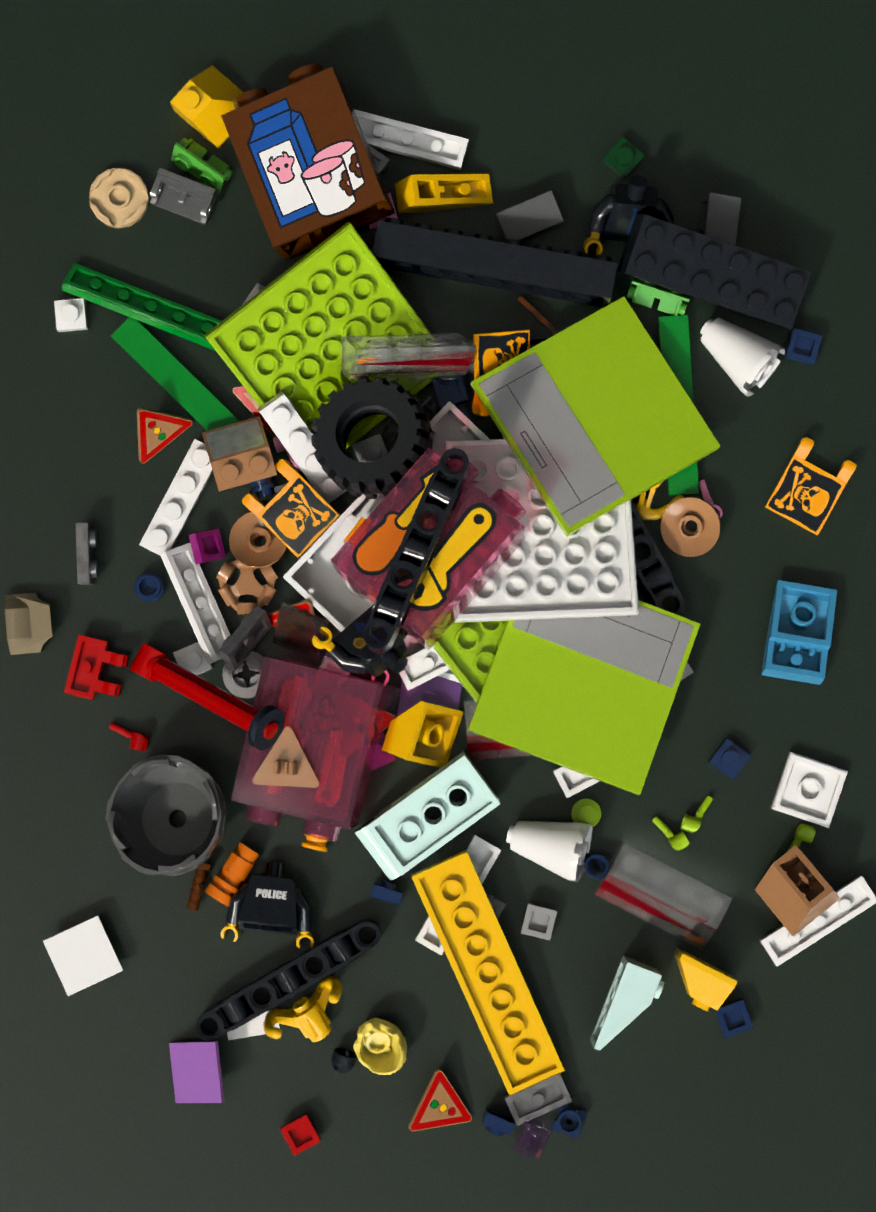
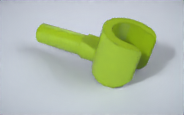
M707 795L696 811L695 816L685 814L680 829L689 833L697 831L701 825L703 814L713 801V798Z
M658 816L652 820L668 838L674 850L680 851L689 846V841L683 831L674 835L671 829Z
M800 824L796 829L793 843L788 850L795 845L800 847L802 841L811 844L816 833L814 827Z

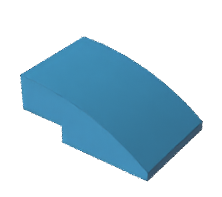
M782 580L777 581L761 675L821 685L825 679L828 650L831 647L837 597L836 589Z

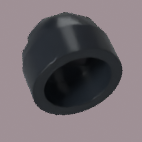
M335 1048L331 1058L333 1069L339 1071V1073H348L353 1069L357 1055L347 1049Z

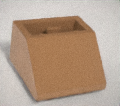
M797 845L793 846L772 863L755 889L792 936H795L840 899Z

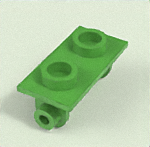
M184 137L179 144L176 142L171 158L176 166L199 179L201 184L216 189V192L220 194L224 180L227 182L233 174V171L230 170V165L215 155H212L208 161H205L204 157L208 154V150L191 138L188 140Z
M633 277L631 284L637 286L636 288L632 286L629 288L627 298L632 299L631 302L652 308L654 299L657 298L660 299L658 311L674 316L678 314L684 315L687 304L682 303V301L689 302V295Z

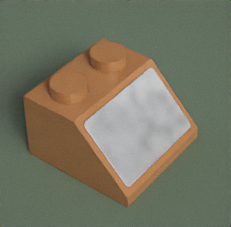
M260 416L202 432L219 492L277 475Z

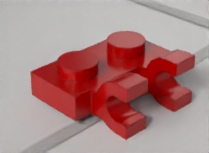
M78 634L64 693L90 700H95L97 692L119 697L122 685L102 681L100 678L104 663L127 668L129 656L108 651L110 642Z

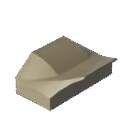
M36 592L5 595V621L10 654L19 655L42 652L44 643L53 637L50 604L39 599Z

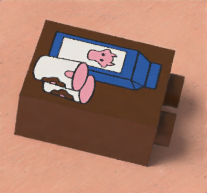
M309 64L296 69L288 76L289 86L269 95L265 88H256L240 94L233 100L235 110L221 115L271 244L285 260L316 248L347 222L351 223L355 230L395 213L343 82L333 67L323 70L320 64Z

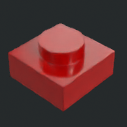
M308 1113L280 1127V1131L294 1156L321 1142V1137Z

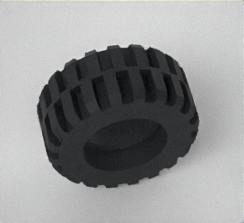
M368 376L360 377L358 384L353 385L351 381L342 384L344 389L337 393L334 389L328 395L331 400L327 405L321 403L317 410L321 414L320 419L314 418L312 428L316 434L311 436L312 446L316 449L314 455L317 462L322 466V469L330 479L342 490L346 489L351 495L356 497L364 494L367 499H377L378 494L381 493L387 498L394 496L393 490L398 487L401 491L410 487L407 482L412 477L417 480L421 476L422 472L419 469L421 464L427 466L430 459L427 450H431L433 446V439L430 436L432 429L424 410L409 390L405 391L401 384L395 381L389 384L387 379L382 377H376L375 382H371ZM381 414L392 417L398 424L399 433L391 451L384 457L372 462L353 460L346 450L347 439L352 428L360 420L371 415Z

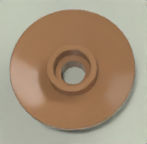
M685 497L676 500L668 506L662 516L660 529L664 542L673 552L685 557H696L705 554L713 548L719 538L721 525L717 512L708 502L696 497ZM693 520L697 523L695 531L688 529V521Z
M252 512L240 517L230 531L229 545L231 552L240 563L251 568H264L274 564L284 555L287 549ZM259 539L266 540L265 545L261 547L256 546V542Z

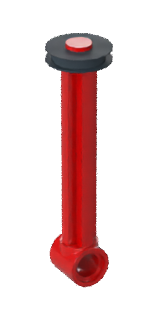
M144 642L129 668L131 671L152 682L159 681L248 732V743L258 750L264 751L270 748L282 733L285 715L281 709H277L274 705H267L259 710L169 660V655Z

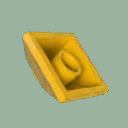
M212 65L190 79L170 103L173 110L219 149L229 138L221 115L235 110L233 100L244 92Z
M420 701L390 722L382 751L408 761L440 768L448 762L463 711Z
M676 947L674 954L687 994L694 998L692 1004L707 1012L710 1007L718 1011L738 981L730 974Z

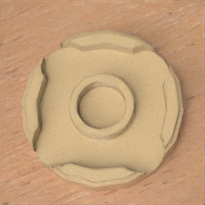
M124 168L107 169L99 174L91 184L89 192L90 208L97 219L105 225L114 228L130 227L140 221L146 213L149 203L148 189L141 177L133 171Z

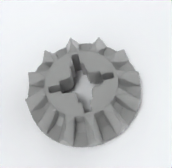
M251 651L236 671L226 664L223 667L222 676L226 688L240 698L258 696L266 689L270 682L271 670L266 659L259 653ZM244 661H246L249 670L260 672V674L250 678V687H247L244 678L234 677L235 674L243 671Z

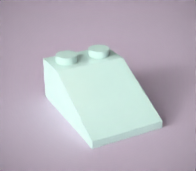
M625 956L622 957L590 1038L594 1049L600 1051L649 1007L653 998H659L664 982L661 981L662 975L656 968Z

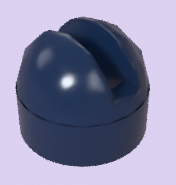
M599 854L588 857L584 866L587 876L594 880L605 877L609 869L607 859ZM596 861L601 873L600 875H596L591 862Z

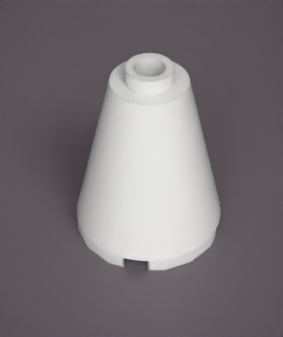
M717 318L714 321L709 319L700 331L703 345L739 390L747 397L754 394L750 390L755 385L761 388L774 373L781 362L777 359L778 354H785V349L782 346L721 318Z
M517 821L515 826L511 825L509 827L506 842L510 843V850L570 882L578 883L584 871L586 853H589L593 826L578 822Z

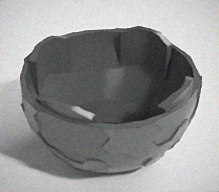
M161 754L150 756L132 765L131 769L118 782L108 800L105 820H107L111 839L122 860L144 874L172 877L198 868L212 856V852L222 840L226 828L227 811L221 788L206 769L204 770L193 762L181 758V756ZM183 811L186 815V822L182 827L176 828L172 823V817L175 812Z

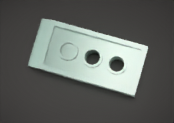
M462 751L381 810L379 814L363 823L354 833L388 879L392 881L405 874L500 805V800L467 754ZM459 788L466 792V796L461 801H453L449 797L450 792ZM435 806L442 812L438 818L430 819L425 815L426 809Z

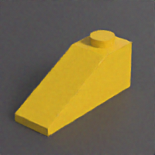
M489 174L409 175L395 183L398 213H425L490 205L493 203Z

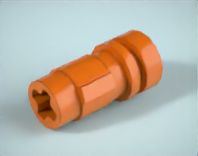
M239 842L222 866L219 875L215 874L212 878L214 880L213 884L209 883L204 892L229 907L231 897L237 892L241 883L245 881L254 867L259 854Z

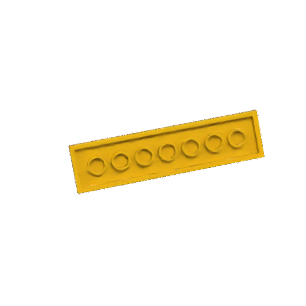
M462 851L411 874L412 880L509 1096L565 1071L467 851Z

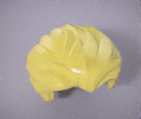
M373 1018L361 1024L357 1031V1040H355L353 1046L361 1064L372 1073L378 1075L396 1073L405 1063L407 1042L400 1029L391 1022L379 1018Z

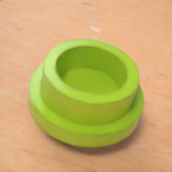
M588 798L581 799L573 805L571 817L573 822L587 823L594 827L601 819V809L594 800Z

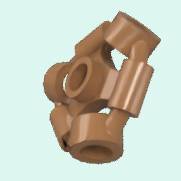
M238 560L225 561L216 579L219 580L220 584L218 592L227 607L231 606L234 608L238 615H247L256 606L260 608L264 605L268 606L277 591L274 587L278 578L271 565L259 568L268 582L266 585H260L254 575L256 568L245 566ZM237 567L241 572L239 579L234 585H228L227 583ZM242 595H254L257 603H238V599Z

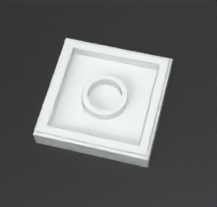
M789 752L771 809L829 828L848 771Z

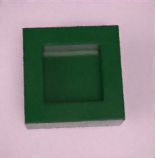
M622 136L603 158L602 162L626 180L644 159L645 155Z

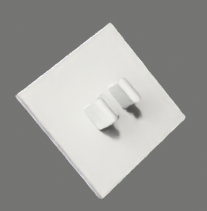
M99 915L43 941L68 996L123 971Z

